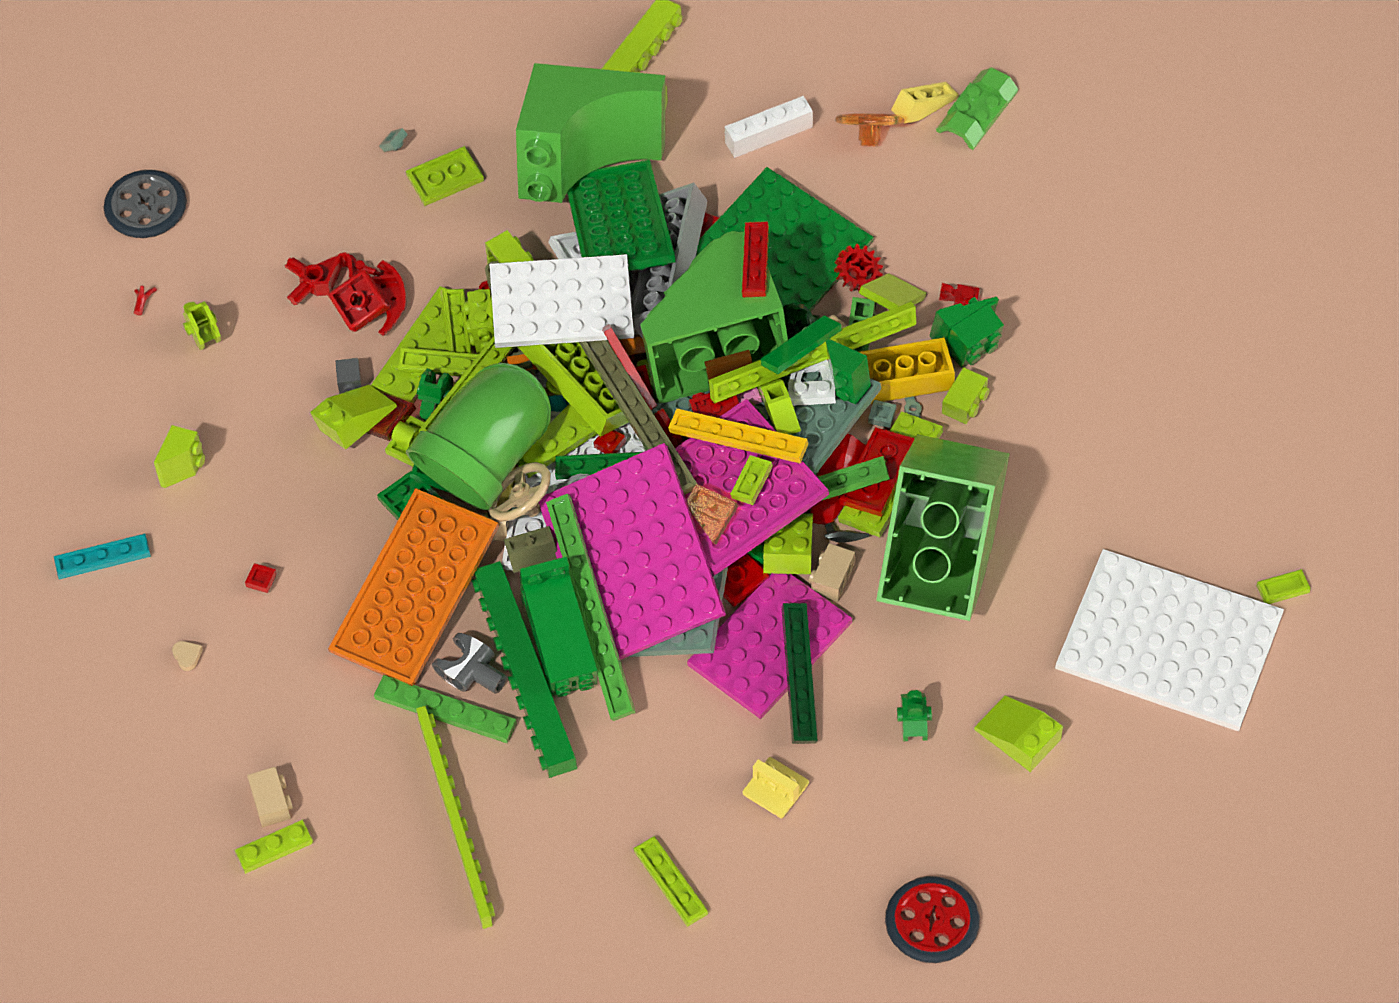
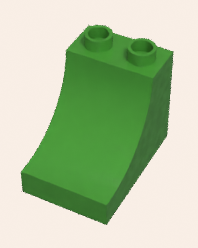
M534 63L516 127L518 199L562 203L567 191L578 180L598 168L628 160L661 161L665 147V75Z

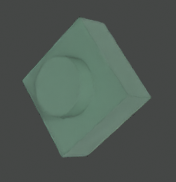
M403 128L391 131L379 147L384 152L396 151L404 144L403 140L408 134Z
M874 400L868 423L891 428L896 405Z

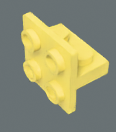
M769 757L765 763L758 759L753 765V778L743 790V795L779 818H783L809 785V780L772 757Z

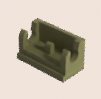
M549 526L504 539L514 573L519 572L524 567L557 559L555 554L557 550Z

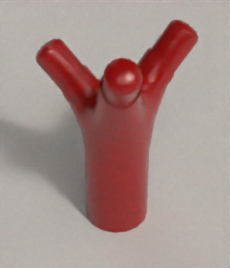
M143 285L140 286V290H134L137 296L133 312L135 315H142L145 303L149 296L157 291L156 287L149 289L145 293Z

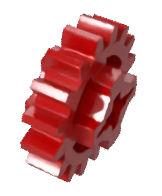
M856 244L853 249L849 245L845 251L842 250L839 253V257L834 262L837 265L834 272L840 273L836 279H843L842 286L849 285L851 292L854 288H857L859 292L862 285L882 277L883 274L880 271L883 265L878 264L881 258L873 256L874 250L868 252L866 245L863 249H860L859 244ZM852 257L851 261L846 263V260ZM871 274V278L866 280L865 278Z

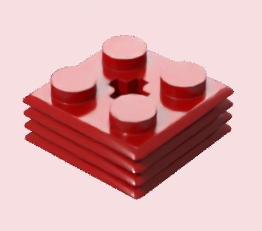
M361 270L328 293L330 300L348 328L354 332L390 308L376 283L365 270ZM357 297L363 298L360 305L356 304L358 302Z

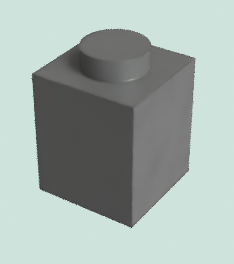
M358 358L335 360L339 394L362 387Z

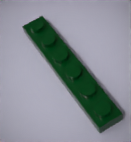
M783 603L781 609L792 744H816L818 738L807 603Z

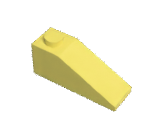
M946 82L902 89L891 110L904 124L920 121L956 100L959 95Z

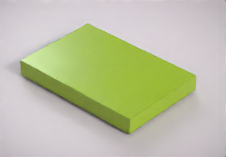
M465 146L406 170V176L424 206L484 181L482 173Z
M890 273L862 285L859 291L860 295L889 310L909 302L915 305L925 300L927 295L926 292Z

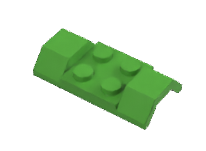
M992 67L982 70L948 110V114L936 128V132L942 133L948 130L962 137L968 147L974 150L1018 93L1017 86L1010 76Z

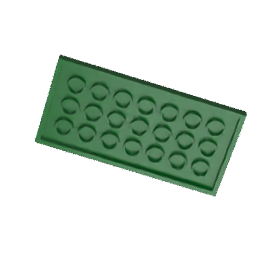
M650 160L596 169L578 180L567 191L581 258L627 255L628 271L642 270L657 265L664 266L676 262Z

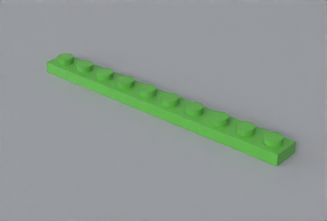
M565 494L547 501L546 504L562 557L567 556L569 575L598 670L597 675L610 719L616 721L636 712L571 496Z

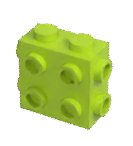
M478 289L467 292L468 301L464 302L465 313L468 317V320H466L467 333L469 334L470 344L475 346L477 354H480L494 336V322L486 313L491 298L490 289Z

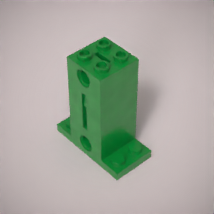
M567 556L521 568V601L527 612L551 695L564 697L569 695L570 691L577 689L587 691L592 689L597 684L598 670L569 575Z

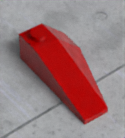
M846 434L820 468L818 477L856 465L866 445L853 435ZM840 495L822 500L811 507L810 513H813V523L826 525L827 523L834 524L844 508V505L839 504L838 499Z

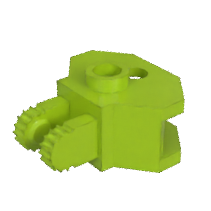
M205 301L199 304L187 302L183 307V316L186 321L183 323V326L188 336L192 335L200 350L205 349L204 343L214 339L216 342H220L221 335L216 325V316L209 309Z

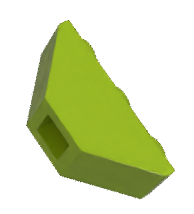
M778 378L758 386L757 389L775 431L788 435L800 432L801 429L783 380Z

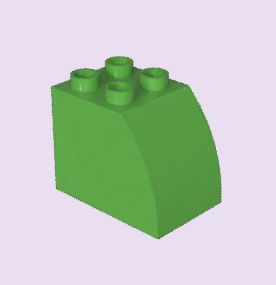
M917 434L899 468L876 601L962 620H971L994 541L1010 453Z

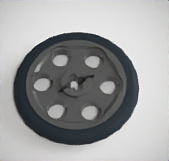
M158 170L134 171L124 175L110 187L104 200V215L108 223L125 236L133 238L155 237L167 232L178 223L185 211L187 199L182 185L173 176ZM143 183L151 184L148 189L139 188ZM163 190H167L170 192L165 197H161L158 195L159 192ZM125 193H130L132 195L127 200H123L120 198ZM141 199L143 200V202L145 201V203H149V209L147 205L141 204ZM162 208L170 209L166 214L158 213ZM124 211L132 212L129 217L120 216ZM144 218H149L151 220L146 225H142L139 223L140 220Z

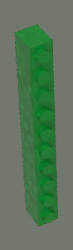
M499 561L477 568L474 573L475 579L471 580L475 593H480L481 598L478 601L482 612H487L488 618H486L488 629L490 632L494 631L496 635L493 638L494 645L497 651H502L503 657H500L504 671L509 670L511 675L508 677L511 690L517 691L518 696L515 699L518 709L525 712L526 716L523 717L526 730L532 731L533 736L530 739L534 750H539L541 756L538 757L541 770H546L549 778L576 770V757L502 564Z

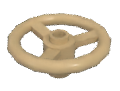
M534 462L524 464L512 470L501 484L504 491L515 481L516 485L511 489L510 499L497 507L498 500L503 493L502 491L488 510L491 517L503 522L514 520L522 515L534 517L541 511L539 501L545 496L550 486L551 473L547 466ZM538 472L541 474V483L531 488L526 483L525 474ZM512 507H517L514 510L508 511Z

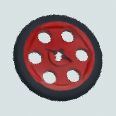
M927 876L916 878L904 884L893 894L885 911V925L891 941L903 954L924 963H941L962 955L970 948L977 937L980 915L972 896L962 886L949 879ZM920 893H926L931 899L927 903H920L916 897ZM945 897H950L954 899L955 904L952 907H945L942 905L941 900ZM933 908H935L936 920L932 924V931H929V919L933 913ZM905 910H910L914 913L915 917L912 920L906 921L901 917V913ZM953 919H961L964 922V926L960 929H955L950 925V922ZM913 932H920L924 938L920 942H913L909 936ZM938 936H944L948 939V944L938 946L935 944L934 939Z

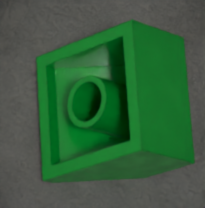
M828 338L826 340V348L836 396L843 401H849L856 405L871 386L867 356Z

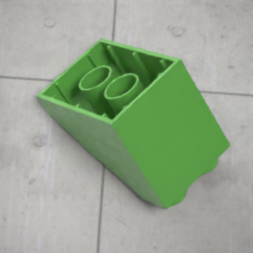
M745 231L728 232L720 238L711 241L693 259L688 270L664 292L665 297L648 313L645 320L640 324L652 385L659 404L709 391L705 361L749 350L752 363H754L788 340L783 306L768 266L766 297L743 298Z

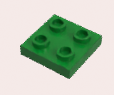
M411 471L377 494L378 500L397 520L400 518L415 488L442 499L430 485L409 478Z

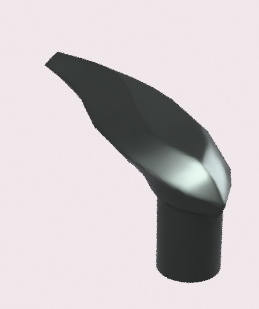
M833 523L825 525L827 533L824 536L834 542H853L869 537V534L836 531Z

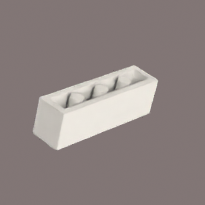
M801 96L725 126V143L733 157H739L812 128L813 111L804 96Z

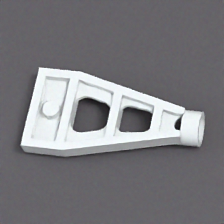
M827 360L791 373L788 382V393L793 406L836 403L835 386ZM819 371L822 377V381L801 382L803 374L807 372Z

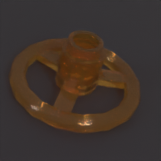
M855 113L839 114L836 116L835 121L838 124L859 125L861 146H878V141L881 139L882 126L902 124L904 117L896 114Z

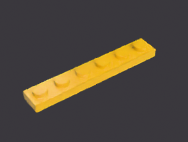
M676 409L668 427L670 433L796 463H801L808 446V440L805 438L681 409Z

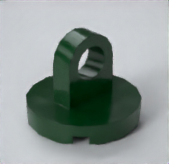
M798 302L783 306L788 340L820 318V315H812L811 311L804 304Z

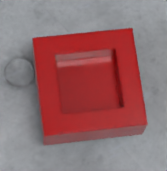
M613 430L601 437L598 436L593 442L594 448L605 454L617 453L626 443V436Z
M254 563L245 581L246 587L268 593L277 575L276 569Z

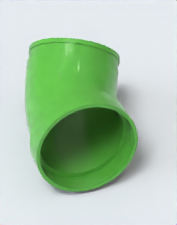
M508 363L489 365L480 370L455 394L427 431L419 432L406 450V454L423 473L441 487L472 506L482 510H489L503 491L501 484L524 454L544 435L549 426L551 407L547 393L541 383L531 373L519 366Z

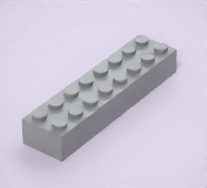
M695 183L659 194L676 262L639 270L631 308L633 328L641 338L643 336L640 324L645 320L648 313L665 297L664 292L688 270L691 262L696 257L708 200Z

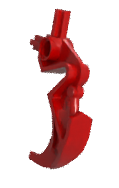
M346 252L339 253L318 264L307 266L294 257L287 259L285 268L299 276L300 282L287 296V299L294 306L298 305L309 293L315 296L328 295L333 290L342 268L348 267L349 279L361 270H365L370 275H373L371 276L390 305V308L386 310L387 319L383 327L378 331L379 334L382 336L386 335L397 323L403 311H405L406 293L402 278L397 270L384 260L376 266L380 270L379 272L375 268L366 266L362 260H356L353 255Z

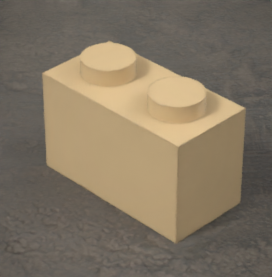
M829 543L826 550L821 551L817 562L819 566L817 570H812L809 583L812 584L811 589L822 597L838 602L855 565V552Z
M272 767L247 775L262 828L291 819L288 810L293 809L289 795L284 796L282 789L287 788L283 774L278 775L276 767Z

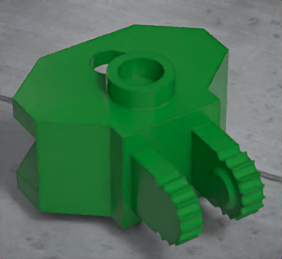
M427 368L421 375L417 396L422 402L419 414L425 422L453 388V378L448 373H443L439 378L438 384H436V373L432 372V369Z
M912 690L907 694H901V707H897V722L902 723L903 741H908V737L922 736V741H927V721H932L931 706H927L925 693H921L920 690Z

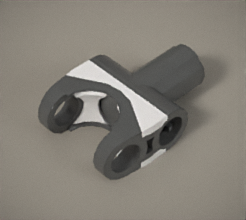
M457 633L453 638L454 643L464 653L461 658L455 661L437 658L432 663L433 669L441 678L463 692L467 691L475 681L496 694L502 690L507 681L505 674L488 665L495 656L494 652L481 641L464 633Z

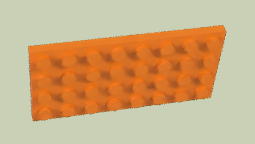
M415 488L328 648L329 652L379 674L397 679L411 686L415 685L499 528V523Z

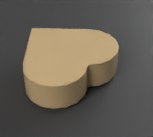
M184 641L177 642L172 648L174 658L178 660L180 668L184 671H190L196 667L203 650L202 645Z

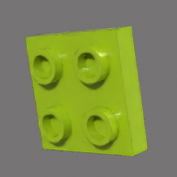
M409 415L405 422L400 421L393 430L392 440L385 448L386 454L413 467L414 463L407 456L406 450L419 434V429L425 422Z

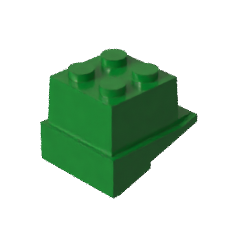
M996 296L978 301L976 297H973L969 300L968 305L963 306L959 303L939 309L934 317L929 335L930 338L945 337L949 355L961 368L968 364L970 366L974 365L980 360L982 355L994 352L999 346L998 343L1004 328V324L995 313L999 299Z

